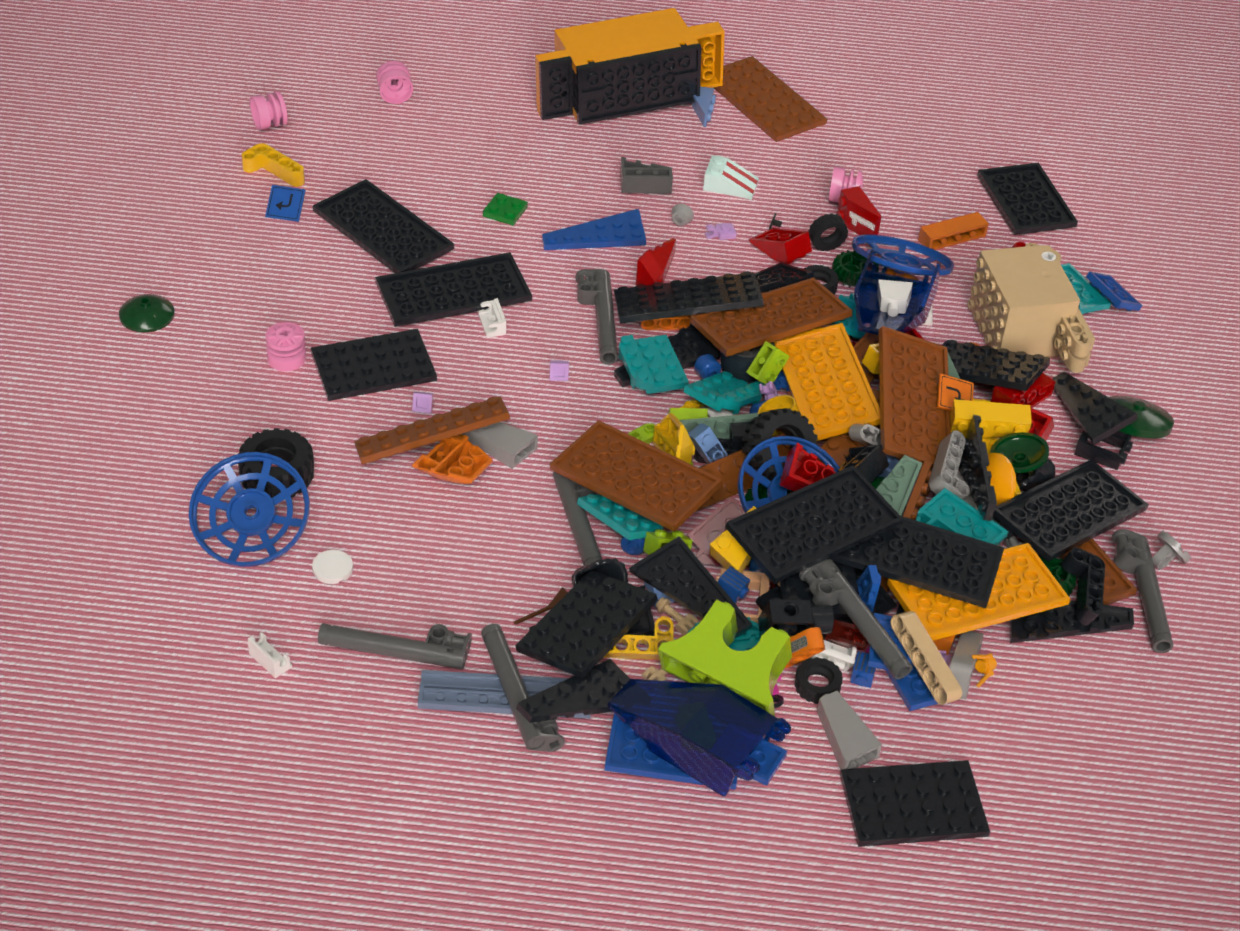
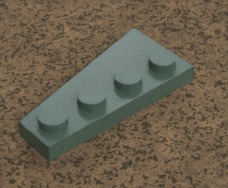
M758 413L680 420V422L685 426L688 433L702 423L709 426L717 438L730 439L731 423L750 422L754 417H758Z
M906 455L902 457L876 489L900 516H902L922 466V462Z

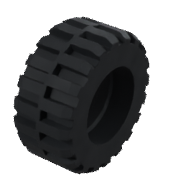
M788 408L770 410L758 414V417H754L750 421L752 425H747L745 429L747 434L743 435L742 442H744L742 453L745 452L747 456L755 446L772 438L777 428L783 431L786 436L802 438L816 444L818 437L813 432L815 430L813 425L808 424L809 419L806 416H801L800 412L792 411ZM769 447L757 453L750 460L749 465L757 471L765 462L772 459ZM774 465L762 473V476L770 481L777 476Z
M274 428V430L265 429L261 433L253 434L252 438L246 439L239 449L238 454L260 452L283 459L297 470L306 488L314 478L312 446L305 437H301L295 431L291 432L289 429L280 430L279 428ZM247 461L238 463L239 475L261 473L264 462ZM279 466L271 467L269 476L279 480L286 489L296 482L294 477ZM259 480L243 481L242 485L245 489H256ZM267 482L264 492L271 498L281 493L276 486ZM301 489L292 494L291 498L295 497L297 493H302Z

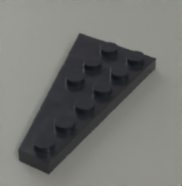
M782 262L754 273L761 293L814 277L812 271Z

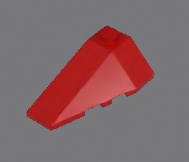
M672 238L664 242L661 247L656 246L654 250H647L637 260L636 285H653L656 282L664 283L675 254L676 239Z

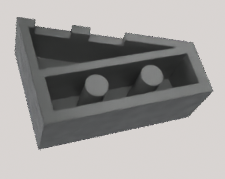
M621 157L620 179L622 193L672 194V167L653 163L650 166L641 164L639 160L631 162L626 161L625 157Z

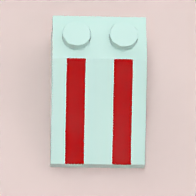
M712 155L705 172L703 190L752 200L759 178L729 158Z

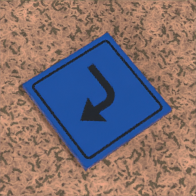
M272 185L265 217L299 222L306 190Z

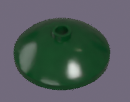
M141 294L130 298L121 306L119 319L127 329L146 333L160 330L169 325L175 313L174 307L168 299L155 294Z
M1019 432L1008 434L998 439L992 445L990 453H1001L1006 456L1011 462L1015 474L1031 472L1042 466L1049 457V446L1042 437L1036 434Z

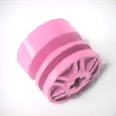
M388 61L378 68L376 78L383 100L391 104H400L412 96L413 84L405 64L399 61Z
M275 91L273 94L267 93L266 99L262 94L250 97L252 118L259 131L269 129L271 122L275 127H278L279 123L282 126L287 124V109L279 91Z
M834 167L829 202L839 203L838 199L842 189L860 186L862 189V171L858 170L857 178L853 177V169L850 175L846 176L845 168Z
M290 322L277 323L268 328L265 336L269 365L279 371H293L300 368L306 361L304 330L299 325Z

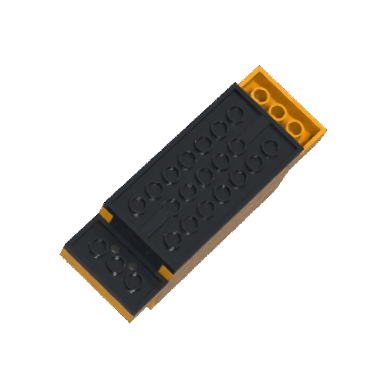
M675 8L555 29V51L535 55L537 111L542 120L574 115L580 125L694 103L693 95L700 96V86L709 88L723 86L725 31L718 21L688 27Z

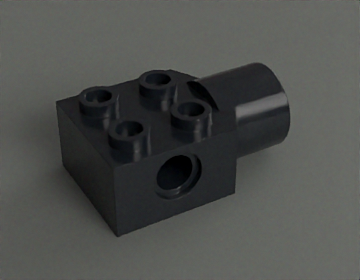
M781 598L769 599L758 617L760 638L771 627L777 630H784L790 637L814 627L821 628L822 634H830L834 624L833 609L831 605H812L810 600H802L800 598L792 600H782Z

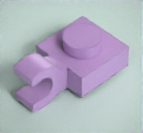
M732 223L715 224V226L712 224L706 225L707 230L710 231L705 232V236L708 239L718 237L719 240L736 239L737 233Z
M773 382L766 383V386L759 384L760 393L764 394L765 400L778 396Z

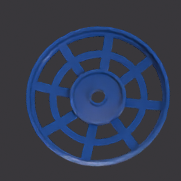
M867 234L856 236L852 241V248L857 253L897 273L941 276L952 273L954 268L953 261L946 255L908 240ZM869 243L872 249L865 251L858 245ZM875 243L897 246L899 250L879 248ZM905 250H913L929 257L922 259L905 253ZM878 253L879 255H881V258L873 254ZM937 260L946 268L936 269L930 262ZM926 265L928 268H921V266Z
M779 436L767 439L755 446L741 464L738 474V494L741 505L746 513L753 506L759 508L786 496L787 491L794 492L779 485L783 473L781 463L786 462L787 456L779 457L777 445L795 446L799 443L809 454L812 452L826 466L830 465L833 467L836 473L840 467L825 450L805 439L793 436ZM769 447L772 459L765 462L757 471L748 465L757 453ZM774 465L777 476L770 481L762 476V473ZM744 472L753 478L752 501H746L744 496ZM758 482L768 488V498H758Z
M260 452L233 455L211 467L197 483L189 504L190 527L201 548L214 559L238 567L266 564L285 554L301 537L310 513L308 490L297 470L279 457ZM247 461L264 462L261 473H247L236 476L231 467ZM274 464L286 470L294 477L296 482L286 489L279 480L269 476L271 465ZM224 470L229 481L217 491L214 498L202 495L209 482ZM259 480L256 489L244 490L240 482ZM267 482L276 486L281 493L271 498L264 492ZM233 487L237 494L232 497L230 502L220 501L225 492ZM301 489L304 499L303 519L292 518L293 503L291 495ZM283 500H286L287 504L286 517L276 515L275 505ZM199 502L210 506L209 520L211 529L203 532L199 531L197 524V507ZM250 508L256 509V513L253 516H247L246 512ZM217 509L226 511L228 522L217 526L216 522ZM273 523L283 525L280 531L270 539L266 530ZM289 526L300 527L294 538L277 552L273 544L285 534ZM233 528L240 535L235 544L227 540L221 533ZM259 535L263 542L255 546H244L248 536ZM216 536L220 542L233 549L229 558H224L215 553L204 540ZM266 548L270 555L267 558L252 562L237 561L241 551L255 552Z

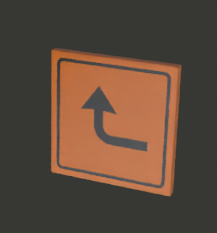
M940 373L937 408L951 412L954 399L973 401L974 383Z

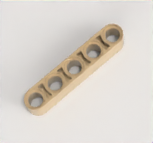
M908 611L892 616L891 627L936 702L944 705L959 700L962 697L961 686L917 614L913 611Z

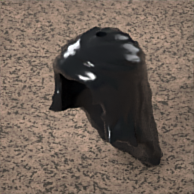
M1048 458L1031 476L1028 472L1016 474V481L1020 491L1026 492L1054 478L1056 469L1052 460Z
M616 558L596 560L590 565L578 568L572 575L573 587L590 570L628 583V573L625 564L619 562Z

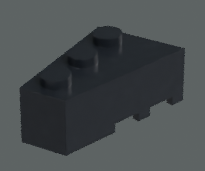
M882 444L849 448L850 454L845 456L846 461L842 462L838 472L854 465L870 483L874 482V479L881 475L883 470L889 466L886 454L882 451Z

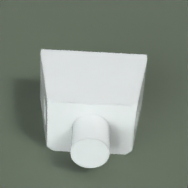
M879 279L877 298L880 311L887 312L891 317L897 316L898 313H906L911 299L913 282Z

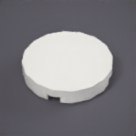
M327 550L314 558L312 571L319 581L325 584H337L343 579L344 581L352 575L353 561L343 551Z

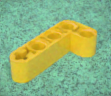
M265 143L256 144L241 154L242 168L247 173L264 168L294 187L302 186L305 183L304 167Z
M666 616L659 617L655 622L653 636L624 635L616 644L623 643L627 648L625 650H618L615 644L603 658L660 660L658 646L662 642L673 641V621ZM666 625L669 630L663 632L659 630L658 626ZM645 644L648 649L640 651L637 645Z

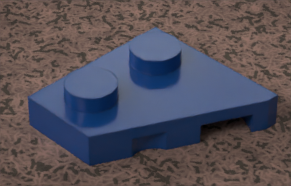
M868 565L856 582L861 599L873 613L881 583V575L878 573L876 565Z

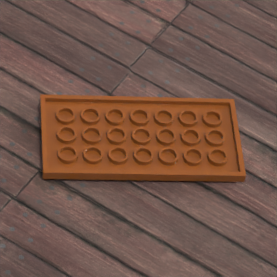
M753 56L723 65V86L713 87L775 142L827 124L828 119Z
M813 277L762 293L764 306L695 314L690 316V323L728 357L763 346L765 341L769 343L779 341L823 325L844 320L852 316V309Z
M882 326L879 329L880 433L883 446L882 451L887 455L900 459L904 455L922 462V465L924 461L932 462L931 468L933 469L941 440L951 433L950 411L937 408L939 374L948 375L947 347Z
M600 420L594 423L550 463V470L673 532L722 486V479Z

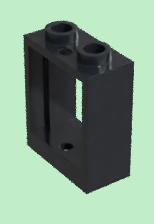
M1083 431L1078 440L1074 455L1087 460L1092 459L1098 464L1118 470L1120 464H1125L1128 456L1126 452H1131L1133 442H1131L1132 435L1117 431L1102 440V442L1121 448L1118 454L1096 445L1093 446V444L1089 443L1091 439Z

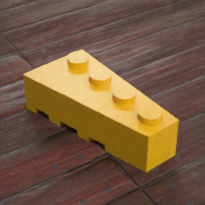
M954 399L950 412L951 432L957 430L964 437L967 435L973 415L981 416L979 427L983 428L984 434L982 438L1003 437L1019 432L1028 433L1032 424L1030 405Z

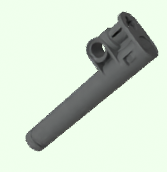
M583 269L575 275L578 282L577 301L582 305H595L600 361L608 365L613 364L618 360L610 273L603 269Z
M553 472V478L583 565L587 566L596 560H603L586 511L577 505L578 497L587 496L588 494L597 495V493Z
M1127 529L1117 530L1112 535L1113 542L1117 544V555L1114 557V563L1121 570L1136 575L1153 650L1157 653L1169 652L1174 644L1148 539Z
M824 560L799 573L801 581H806L809 585V590L813 594V603L815 605L831 606L839 603L895 679H902L911 672L912 665L833 560Z
M325 623L321 624L318 633V644H328L329 646L460 670L464 669L472 642V633H468L467 636L455 634L454 631L448 630L442 624H436L430 628L426 642L342 626H331Z
M499 624L485 626L481 631L482 638L526 748L528 750L554 752L561 749L565 744V739L557 731L558 725L556 720L558 716L554 717V720L529 723L516 709L518 702L529 698L528 692Z

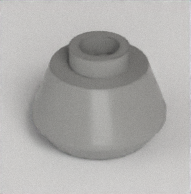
M676 204L672 208V220L676 225L684 226L693 220L694 213L688 205Z

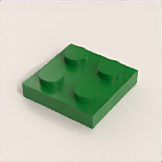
M497 193L483 210V217L514 226L528 208V202Z

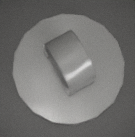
M1162 530L1157 535L1159 541L1164 545L1152 558L1154 566L1159 570L1166 567L1175 557L1184 564L1191 560L1187 551L1183 553V549L1180 547L1181 544L1170 534Z

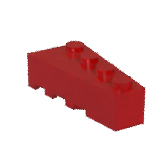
M1042 373L1027 391L996 386L994 387L990 402L1021 403L1030 405L1033 408L1052 395L1056 381Z
M797 443L788 452L779 485L791 491H797L836 472L830 465L826 466L817 459L816 455L812 452L809 454L802 449L803 446Z

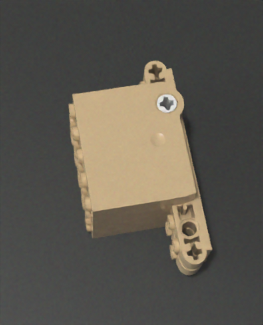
M1028 243L1025 247L980 251L979 258L976 261L977 269L973 275V286L970 289L971 296L967 305L973 314L974 321L979 326L980 333L984 336L985 343L994 349L1005 348L1012 352L1023 351L1029 355L1041 354L1047 358L1060 356L1070 371L1075 373L1084 371L1085 366H1088L1090 351H1092L1095 337L1078 308L1080 299L1060 264L1061 255L1059 252L1052 249L1050 245H1038L1036 243Z

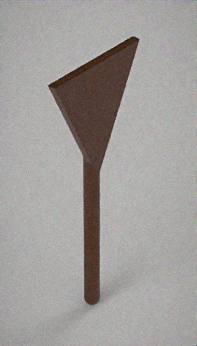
M562 587L547 607L515 620L514 624L517 625L552 609L568 592Z

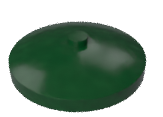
M1131 396L1109 397L1137 413V420L1119 431L1142 438H1162L1171 433L1174 420L1160 406Z

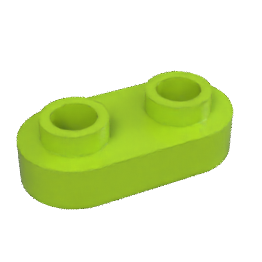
M644 424L628 434L650 444L653 442L655 424Z

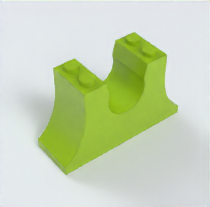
M716 599L705 617L693 630L676 640L661 643L658 653L662 670L772 726L776 719L772 694L780 674L792 658L790 636L784 630H777L771 627L761 636L758 644L752 649L746 651L733 650L728 646L734 641L738 630L735 608L727 602H721Z

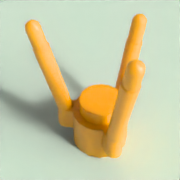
M992 653L972 655L973 659H977L975 663L976 670L985 674L976 684L977 687H980L989 677L994 675L993 670L997 667V662Z

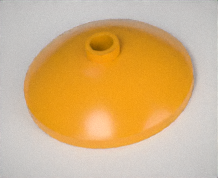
M988 453L989 466L986 467L987 471H991L992 475L990 486H994L997 505L1014 497L1016 475L1011 462L1006 456L1001 453Z

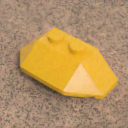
M673 413L666 415L660 423L654 426L653 445L656 448L687 463L692 461V456L695 454V446L685 426Z

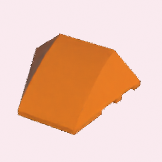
M459 434L443 439L427 455L422 454L412 464V467L441 480L459 484H470L480 476L493 460L480 447L474 446L468 441L469 437L467 435Z

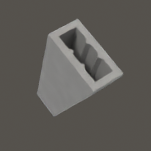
M501 422L462 434L469 437L468 441L474 446L480 447L484 452L511 469L537 450L538 435Z
M835 691L819 698L817 713L840 770L858 768L879 758L881 742L840 693Z

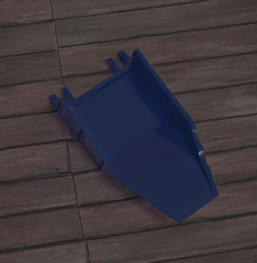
M871 249L854 290L858 331L879 335V329L884 326L906 333L924 324L938 289L941 264L937 263L930 283H928V276H924L923 281L887 274L886 267H883L881 273L877 272V265L873 264L875 250ZM879 279L913 282L911 299L906 313H898L897 316L891 317L887 312L880 311L877 298Z
M630 679L607 705L624 724L628 723L637 738L641 737L647 743L646 747L650 752L724 797L728 794L735 776L749 781L754 777L753 773L760 770V764L749 756L763 739L769 742L770 738L781 742L785 739V734L787 735L791 731V726L785 719L773 716L724 685Z

